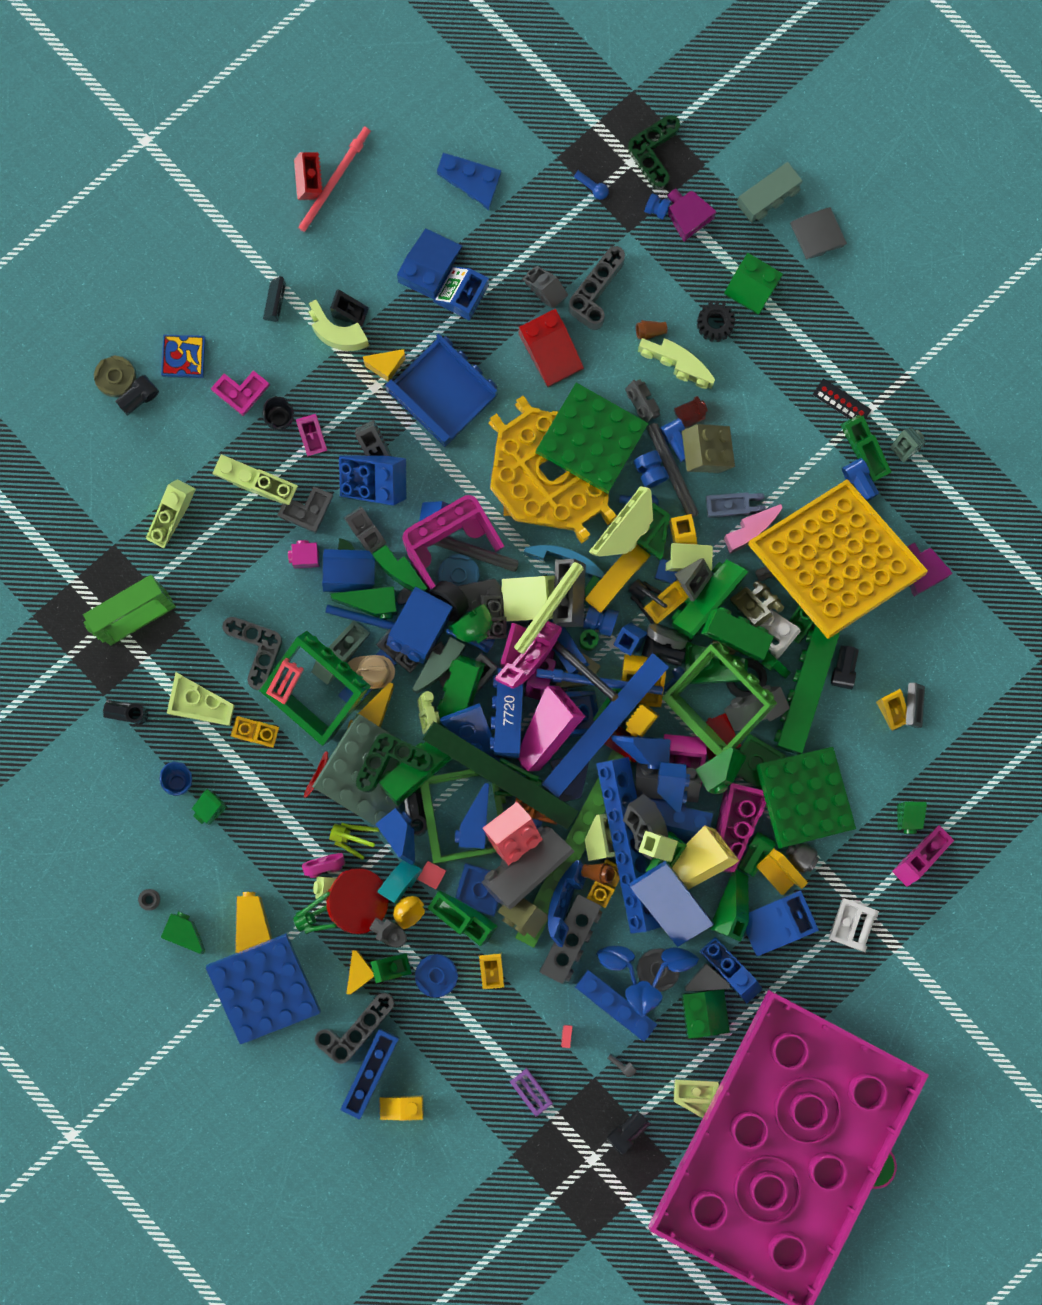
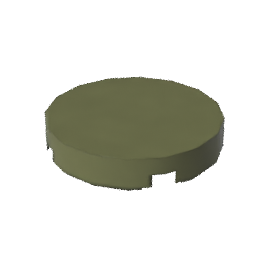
M115 355L107 359L104 358L98 363L94 371V380L96 386L103 394L115 398L122 396L132 388V384L136 380V372L127 359Z

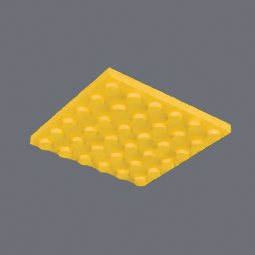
M848 479L754 537L748 543L749 547L827 639L895 596L928 572L924 565Z

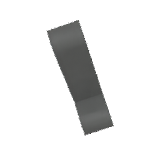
M613 246L608 249L573 294L569 302L570 314L592 330L602 327L605 315L603 309L595 304V302L624 264L625 252L619 246ZM616 256L619 257V259L616 258V259L612 262V266H611L610 264H611L612 258H615ZM605 271L608 273V276L600 277L598 273ZM587 287H593L596 289V291L594 293H588L585 289ZM575 303H581L584 307L582 309H576L573 307V305ZM598 315L600 320L592 321L590 316Z
M389 993L379 994L342 1038L330 1029L320 1030L315 1036L316 1045L336 1063H346L395 1005L394 997ZM380 998H389L388 1004L390 1006L389 1008L385 1006L380 1010L383 1013L381 1017L372 1007L375 1006L377 1009L381 1005ZM368 1013H372L376 1017V1023L373 1026L365 1023V1016ZM354 1030H358L362 1034V1039L358 1043L353 1042L350 1037ZM322 1033H328L331 1036L329 1045H324L320 1042ZM339 1047H344L347 1050L348 1055L345 1059L337 1057L336 1051Z

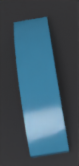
M536 545L526 547L524 550V556L544 562L546 555L561 560L576 559L586 564L585 577L592 578L594 575L600 581L605 575L591 560L570 549L551 545Z

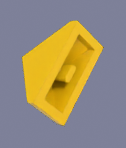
M404 349L363 356L365 367L388 382L406 359Z
M901 689L876 702L892 731L906 724L907 707Z
M352 950L346 994H353L374 978L372 968L360 952Z
M501 954L479 956L483 989L504 987Z

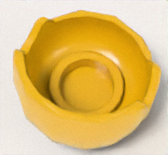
M407 896L399 900L394 907L393 913L397 924L402 929H407L417 923L425 913L424 903L417 896Z

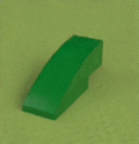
M858 415L840 424L857 458H862L867 464L870 472L869 476L873 482L891 473L875 435H872L864 416Z
M387 545L372 554L382 570L398 584L410 591L417 587L429 593L427 587L405 556L397 561Z
M442 891L437 892L428 906L431 912L458 934H466L479 946L487 943L498 927L477 910Z

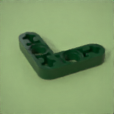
M668 115L634 136L628 143L630 156L651 186L657 190H663L668 186L669 174L652 150L678 133L680 121L674 115ZM668 122H669L670 124H673V123L675 124V125H674V129H672L671 127H669V128H667V129L665 130V132H664V134H663V131H662V130H664V129L667 127V123H668ZM651 132H656L660 138L652 141L648 135ZM634 144L637 146L642 144L640 151L638 149L633 150ZM651 159L654 162V166L647 168L643 165V161ZM656 174L660 178L664 177L663 183L660 181L656 182Z
M381 733L376 737L356 778V786L359 790L366 793L374 791L391 757L423 772L432 768L434 763L433 757L426 751L390 734ZM388 739L389 747L385 746L383 748L382 740L386 741ZM402 747H408L409 755L406 758H401L399 750ZM376 751H382L383 753H385V757L379 753H376ZM414 755L420 758L425 757V760L428 761L427 764H422L420 767L421 763L413 759ZM375 757L381 759V765L377 769L371 767V760ZM367 769L373 773H376V775H370L368 772H366ZM369 777V781L371 782L370 786L366 785L364 787V783H362V780H367Z

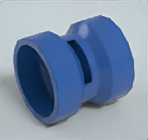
M652 193L644 212L656 214L657 218L664 220L671 200L666 198L662 200L658 195Z

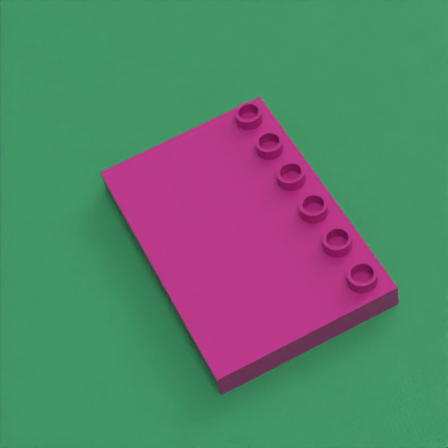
M768 990L648 1225L650 1232L788 1305H814L929 1075Z

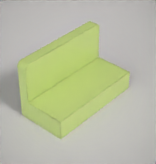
M672 543L671 560L666 562V571L679 572L701 558H704L709 569L712 571L713 547L711 545Z

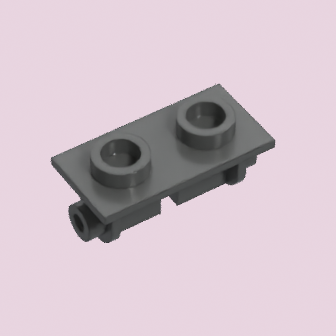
M641 379L633 380L625 388L628 398L634 404L638 416L643 421L648 423L652 418L656 419L661 415L659 413L660 408L657 406L654 398L648 401L646 399L651 393L645 382H642Z

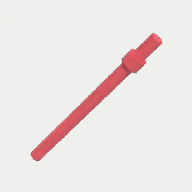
M364 127L358 137L353 139L349 145L350 149L299 225L298 228L301 231L305 232L356 153H360L364 147L363 143L371 132L368 128Z

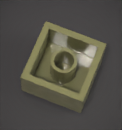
M696 424L682 431L687 472L721 473L735 467L730 426Z

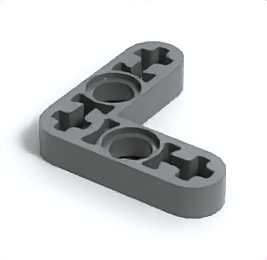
M229 617L223 622V631L230 637L259 647L247 681L251 688L260 690L272 672L282 645V638L276 631L236 617ZM233 622H236L235 625L243 629L242 636H239L241 632L233 629L230 632V629L227 627L228 624L232 625ZM251 628L258 630V636L253 640L248 639L246 635L247 631ZM262 632H266L264 636L272 638L274 635L278 641L277 644L273 643L272 646H269V642L262 639V643H259L262 638ZM262 655L270 656L271 662L269 665L261 666L259 664V659ZM256 667L267 671L266 674L261 673L260 678L263 682L258 683L257 686H255V682L252 680L253 677L257 678L259 671L255 670Z

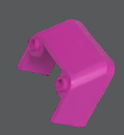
M465 495L407 528L403 533L402 538L410 562L428 591L434 588L435 584L425 569L432 560L427 548L463 528L466 535L470 538H479L485 534L495 552L504 547L480 503L472 495Z

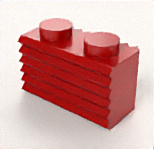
M300 152L294 159L298 200H315L323 192L321 189L322 182L320 181L322 179L320 177L321 170L319 169L321 167L319 165L320 158L318 157L320 154L318 152Z

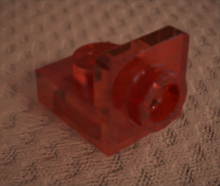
M696 396L692 401L674 408L673 411L677 419L679 418L684 426L688 427L704 420L708 409L704 400L700 401L699 397Z

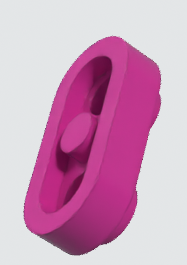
M335 853L307 861L302 865L304 875L315 878L323 872H337L341 870L346 862L342 853Z

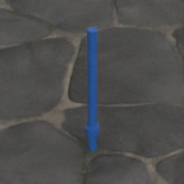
M554 669L553 671L536 670V677L552 679V682L561 683L562 681L594 685L584 675L565 673L559 669ZM600 678L610 688L623 689L628 681ZM653 685L648 693L662 695L663 687Z

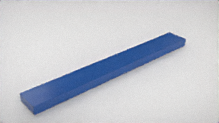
M652 653L618 693V698L606 707L542 785L558 798L669 666Z

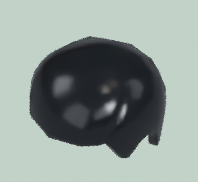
M274 396L269 398L263 405V420L271 429L276 431L284 430L294 421V409L287 402L286 398Z

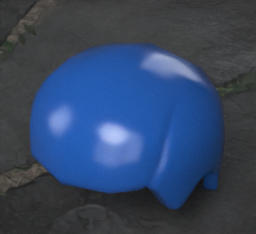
M173 761L166 764L160 772L161 787L169 795L180 796L187 793L192 786V773L184 763Z

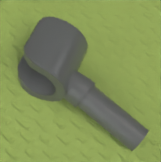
M610 1054L608 1056V1059L618 1066L626 1077H631L637 1072L630 1062L624 1066L613 1055Z

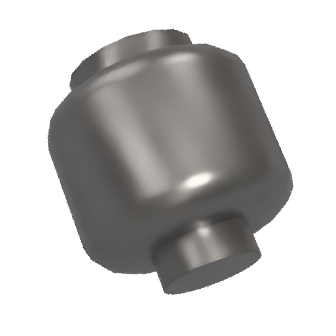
M805 842L789 846L785 853L788 855L787 859L801 873L811 872L819 860L817 850Z

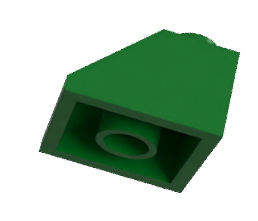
M747 253L731 279L724 295L759 315L780 283L783 273Z
M724 989L681 994L686 1036L688 1039L730 1033Z

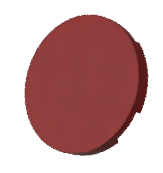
M366 869L344 871L338 875L339 877L328 890L330 895L326 899V906L329 917L344 932L352 934L370 932V926L375 918L382 921L387 912L388 899L378 893L383 881L378 875Z

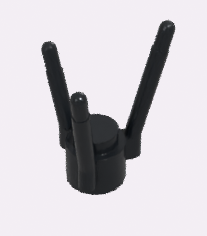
M637 579L628 590L632 594L630 599L637 604L651 624H656L643 609L644 606L639 599L644 600L648 596L662 607L667 608V604L650 593L652 591L659 595L662 591L651 586L646 581L642 582L640 579Z

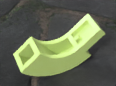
M317 300L309 303L311 310L308 313L314 322L312 328L322 342L342 351H356L369 346L368 339L359 323L349 327L336 326L327 319Z

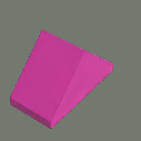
M313 414L296 419L307 456L327 451L317 415Z

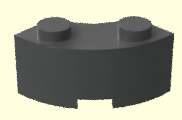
M766 685L762 687L769 690L777 702V705L762 719H768L770 722L785 713L790 707L780 686L771 687ZM754 694L736 697L731 700V704L724 710L733 730H742L764 704Z
M643 794L628 804L623 821L633 832L635 839L634 848L637 851L640 849L645 831L668 837L665 821L654 801ZM642 853V854H643L644 856H646L648 859H650V860L654 859V857H651V856H649V855H646V854Z

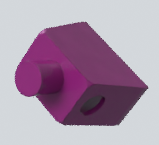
M674 189L667 196L673 203L669 207L668 215L684 242L715 218V209L694 191H689L686 195L682 196L677 189Z
M915 542L907 546L928 570L925 576L910 585L914 597L953 574L933 549L928 548L920 552Z
M550 651L538 669L551 671L555 669L556 661L553 660L555 651ZM535 671L528 678L525 696L541 700L546 687L550 686L552 679L536 677Z

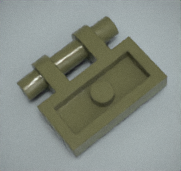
M759 580L754 582L753 587L755 589L753 591L746 586L730 598L731 603L754 627L762 625L772 617L771 608L776 609L777 612H781L784 609L779 597L773 595L770 592V588ZM764 597L766 600L762 603L759 598Z

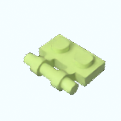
M429 691L424 692L418 698L419 718L423 735L427 732L433 721L440 724L439 714L437 711H434V707L431 705L434 695Z

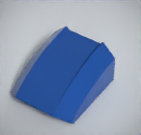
M324 549L323 592L367 590L374 586L375 558L370 551Z

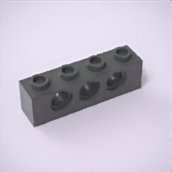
M579 894L577 895L564 922L569 927L567 936L575 934L578 937V943L576 946L571 947L566 943L565 939L563 947H559L554 942L540 973L561 984L564 981L569 982L574 972L571 967L574 961L579 962L584 952L580 948L584 941L586 943L589 942L593 934L590 928L593 922L598 923L603 913L600 911L601 905ZM580 914L588 918V923L585 927H579L576 924V917ZM560 953H565L569 958V962L565 966H560L556 962V958Z

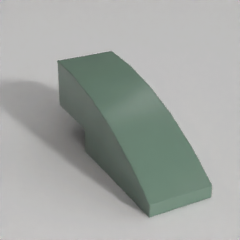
M450 637L441 655L432 652L412 689L413 692L419 693L440 680L449 671L451 662L461 656L466 648L465 644Z

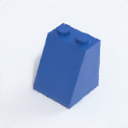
M415 587L391 629L386 645L395 652L407 655L410 660L424 664L448 624L452 606Z

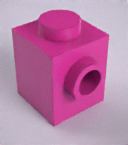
M300 540L296 541V544H291L292 550L288 551L289 563H292L294 569L320 567L319 546L317 543Z

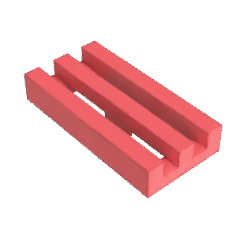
M288 658L283 660L266 692L283 704L288 701L304 670L302 667H296V663H290ZM287 667L289 670L285 678L283 679L277 693H275L274 689L279 679L281 678L285 668ZM295 672V675L287 691L285 692L284 696L281 697V694L287 682L289 681L292 673Z

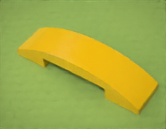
M637 544L632 551L623 554L588 594L585 601L602 613L616 594L651 555Z

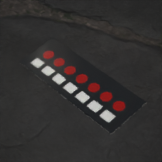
M824 378L812 394L849 419L858 415L864 416L866 419L872 410Z

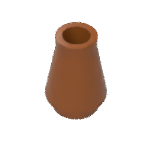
M641 320V322L636 323L638 339L648 340L667 334L666 322Z
M608 863L585 864L582 867L581 874L583 877L605 885L613 881L615 870Z

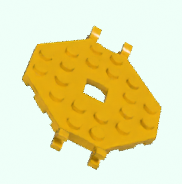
M521 396L516 400L515 406L523 414L507 425L502 422L497 413L490 417L491 421L488 424L498 432L490 489L515 521L572 530L582 544L591 535L582 524L599 512L607 525L611 524L614 518L617 517L608 506L609 493L603 492L568 471L554 481L547 479L539 466L548 460L535 453L558 412L542 411L539 408H533L526 398Z

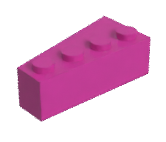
M732 783L727 786L728 789L723 793L716 831L740 861L746 845L755 830L754 828L762 816L766 801L763 790ZM739 861L735 865L725 869L723 872H735Z

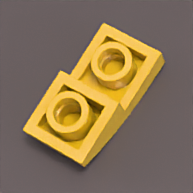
M236 716L230 737L274 748L279 727Z
M606 858L604 863H608L614 868L615 876L613 881L605 885L595 881L587 896V899L606 908L620 880L616 862Z

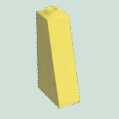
M704 826L686 844L687 847L672 869L689 890L735 865L739 860L716 829Z

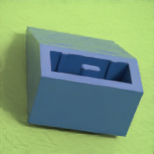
M339 456L341 497L393 506L407 499L405 458L393 456Z
M801 890L749 912V923L745 930L756 957L819 931Z

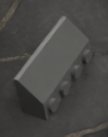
M545 825L537 828L543 840L535 848L527 851L518 861L513 862L509 866L502 860L501 865L497 869L488 872L485 879L481 882L498 903L510 910L575 852L553 829Z

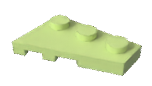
M177 672L175 673L167 714L226 726L231 725L235 705Z

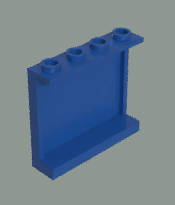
M438 333L436 335L437 340L394 381L390 380L385 386L386 391L446 447L498 394L497 385L491 379L486 380L482 376L483 372L475 364L472 366L462 351L459 350L457 352L452 347L453 343L446 336L442 337Z

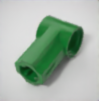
M757 831L738 868L754 877L758 871L757 865L773 850L776 842Z

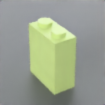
M555 575L502 579L503 614L506 617V621L533 620L554 591Z

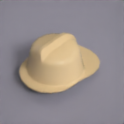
M360 656L348 662L350 668L358 675L364 677L363 679L371 685L370 689L383 688L394 679V665L385 656Z

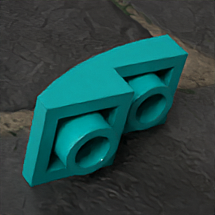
M403 860L388 876L378 890V893L397 905L407 888H412L423 870Z

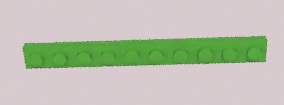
M612 750L607 761L625 757ZM599 777L565 840L575 852L546 877L533 902V905L547 915L558 882L567 869L576 860H580L586 848L585 838L595 816L604 814L606 810ZM548 920L535 938L528 933L523 936L519 932L515 938L534 948Z

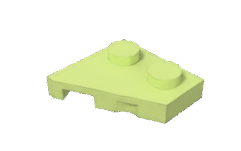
M674 1079V1102L703 1118L719 1087V1082Z

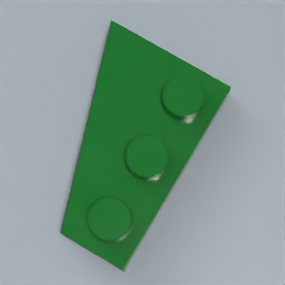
M687 642L685 672L707 647ZM715 655L690 684L741 681ZM731 655L734 659L740 660L745 666L744 669L748 672V660Z

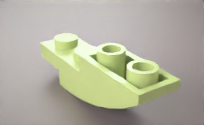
M643 338L641 339L638 352L643 357L658 359L660 363L666 366L673 365L675 366L673 374L677 375L678 379L682 381L690 380L703 389H712L715 381L714 377L704 364L689 351L665 338L662 345Z
M222 454L213 471V475L227 480L237 487L286 505H290L298 487L293 483L260 469H254Z

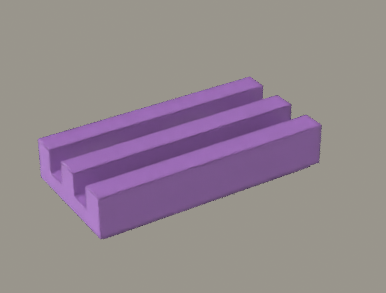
M527 1068L509 1081L535 1117L553 1104ZM527 1075L547 1102L546 1104H542L523 1076ZM520 1080L540 1107L538 1110L535 1109L516 1082Z

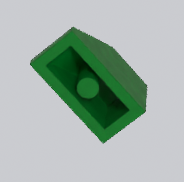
M209 789L203 792L192 807L195 811L193 816L201 824L205 822L208 825L228 808Z
M903 802L898 804V830H904V834H917V830H922L927 802Z
M179 911L177 915L170 914L161 938L196 953L204 954V945L195 923L189 920L190 916Z

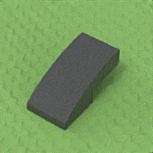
M361 506L344 517L366 551L373 553L386 544V541Z

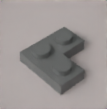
M313 486L305 505L292 500L290 505L282 504L277 516L313 533H317L333 498V494Z

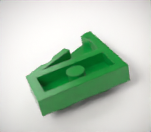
M652 503L653 521L650 524L649 530L637 540V544L661 560L664 554L670 514L655 503Z
M767 652L765 659L761 662L768 670L774 669L785 679L791 673L769 652Z

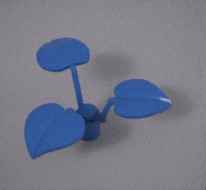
M608 946L596 953L599 962L610 970H622L626 966L629 968L633 985L626 989L625 996L631 1007L641 1017H644L650 1010L662 1002V994L655 987L665 967L668 966L673 972H683L694 967L699 961L695 954L678 947L666 949L661 955L664 963H662L653 984L650 985L647 981H640L637 984L631 964L635 960V955L631 950L623 946Z

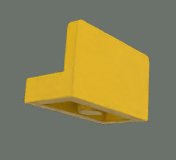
M773 849L757 865V869L781 895H784L794 884L801 889L808 884L789 860L776 849Z

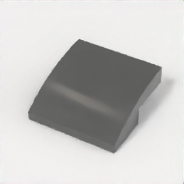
M831 207L810 213L790 223L806 260L822 256L827 251L842 248L847 244Z

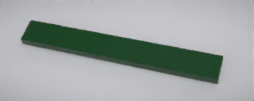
M435 721L432 722L422 738L425 742L567 830L579 812Z

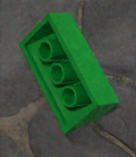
M727 559L723 564L719 562L712 570L713 576L696 600L691 601L688 598L685 601L687 606L684 610L678 609L672 616L673 623L671 627L686 636L688 641L691 642L704 627L711 610L719 609L744 580L748 573L745 568Z

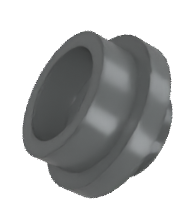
M153 889L142 891L138 898L140 907L148 911L156 909L160 904L158 892ZM148 896L153 897V902L151 904H148L146 902V898Z

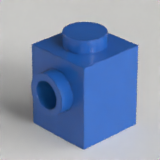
M631 622L622 627L613 645L623 653L631 656L640 650L648 634Z

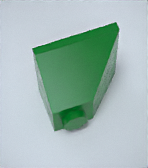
M729 747L697 768L696 772L706 790L712 794L725 792L728 789L727 786L732 784L746 759V755L733 747Z

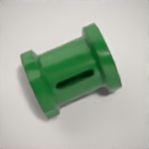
M591 629L583 631L579 640L581 648L586 651L594 650L598 645L599 636ZM586 636H590V639H594L592 641V645H589L588 642H584L586 640Z

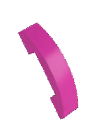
M547 621L524 654L521 653L512 665L507 663L495 677V680L512 689L524 683L535 673L549 655L562 631V627Z

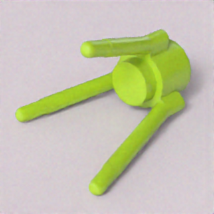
M343 822L341 825L335 823L329 838L335 841L334 845L342 847L362 860L365 858L362 854L343 842L347 843L348 840L375 847L373 842L350 835V830L379 832L378 828L349 825Z

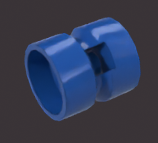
M657 450L643 454L633 461L637 472L642 473L640 479L644 487H655L670 478L665 466H661L662 459Z
M590 605L583 628L594 631L597 629L599 634L611 637L619 611L607 608L600 613Z

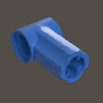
M678 418L662 426L660 430L665 441L671 445L680 463L685 462L682 431L686 428Z
M862 458L842 467L844 477L850 481L866 501L879 494L869 476L868 466Z

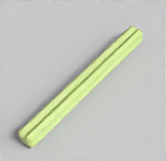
M574 562L516 643L514 648L518 652L524 654L577 580L584 569L579 563Z

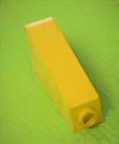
M243 892V896H237L236 953L272 939L262 898L256 896V892Z

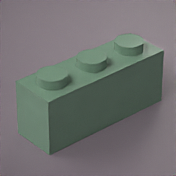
M786 162L740 195L737 205L751 223L756 219L759 221L768 214L767 211L771 208L776 209L781 206L785 198L795 196L801 190L800 186L803 180L791 165Z

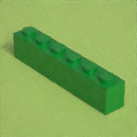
M816 625L812 630H808L805 639L808 645L806 650L802 649L799 661L802 664L800 670L796 669L793 676V681L796 683L794 689L789 690L786 699L789 702L790 709L781 715L780 721L783 724L781 730L777 729L774 741L777 743L775 748L797 755L803 753L840 635L839 632L827 639Z

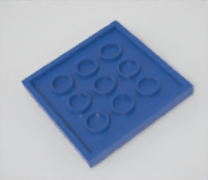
M287 933L210 963L205 967L240 1045L321 1012Z

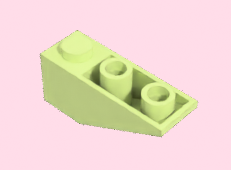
M178 479L168 484L146 536L147 540L162 548L166 547L191 502L196 490L195 488Z

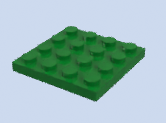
M576 382L535 453L608 494L648 423Z
M834 747L756 765L779 849L856 829Z

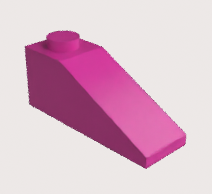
M940 825L937 826L892 872L908 887L921 878L954 840Z

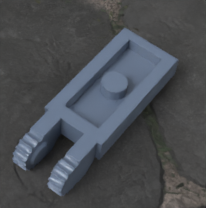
M763 493L706 496L707 517L739 516L762 512L766 510L765 506L750 507L749 501H761L765 499Z

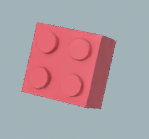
M518 802L483 827L494 850L508 866L518 861L523 854L535 848L543 840L532 818Z

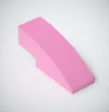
M777 505L742 519L740 522L741 529L726 534L724 540L730 554L747 546L751 539L764 532L774 522L782 510V505Z

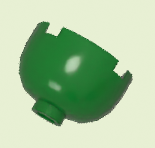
M484 603L464 615L460 620L455 621L449 628L463 642L470 643L476 640L477 643H480L488 637L487 632L491 629L493 623L492 615Z

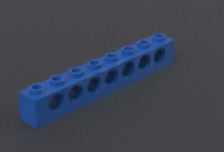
M629 757L596 763L630 933L647 932L660 928V924L630 888L629 884L645 874V870L650 864V859L634 848L635 839L633 832L623 821L628 804L637 799Z

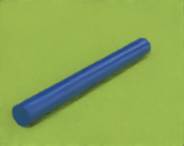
M327 605L325 611L328 614L385 629H392L395 622L381 620L380 618Z

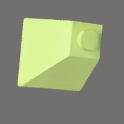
M607 814L595 816L585 838L588 861L615 857Z

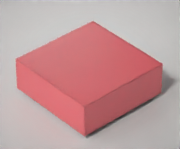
M427 861L417 880L437 890L446 870Z
M571 1025L563 1026L562 1048H570Z

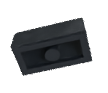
M282 276L270 282L263 316L264 320L279 321L286 282Z

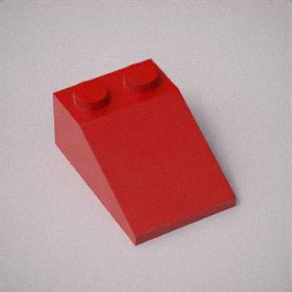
M556 308L519 327V336L547 387L584 369Z

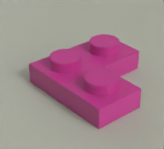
M253 370L240 386L226 374H223L211 390L244 416L270 384Z

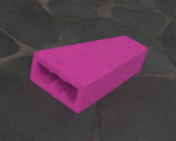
M560 686L546 687L520 745V757L518 760L520 765L527 771H540L585 717Z

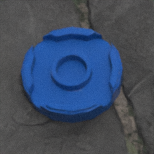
M439 954L429 955L422 959L415 971V982L419 990L426 996L434 998L443 997L450 993L456 986L458 979L457 968L453 961Z

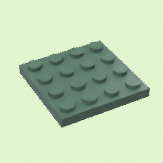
M357 713L312 787L376 826L378 821L395 808L398 809L399 806L381 789L379 783L372 792L366 793L359 790L356 786V778L376 737L381 733H390ZM388 739L386 741L382 740L381 742L383 748L385 746L389 747L390 745ZM405 746L399 750L401 758L409 755L408 747ZM379 750L376 751V753L385 757V753ZM379 757L373 758L371 760V767L373 769L380 767L381 759ZM391 757L383 774L395 769L398 760ZM367 769L366 772H368L370 775H376V773H373ZM369 777L367 780H362V783H364V787L366 785L370 786L371 782L369 781Z

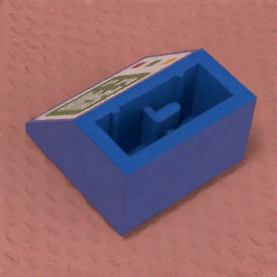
M453 266L433 302L470 321L489 287V278L470 268Z

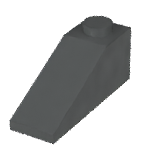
M375 420L355 429V436L366 456H392Z

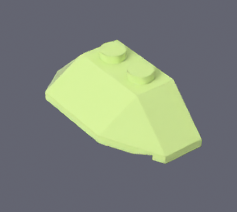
M642 486L638 488L626 506L590 549L589 553L599 557L626 554L636 547L637 540L649 530L650 524L653 521L652 492L649 488Z

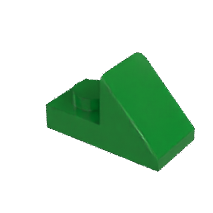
M407 953L371 962L376 983L412 974Z

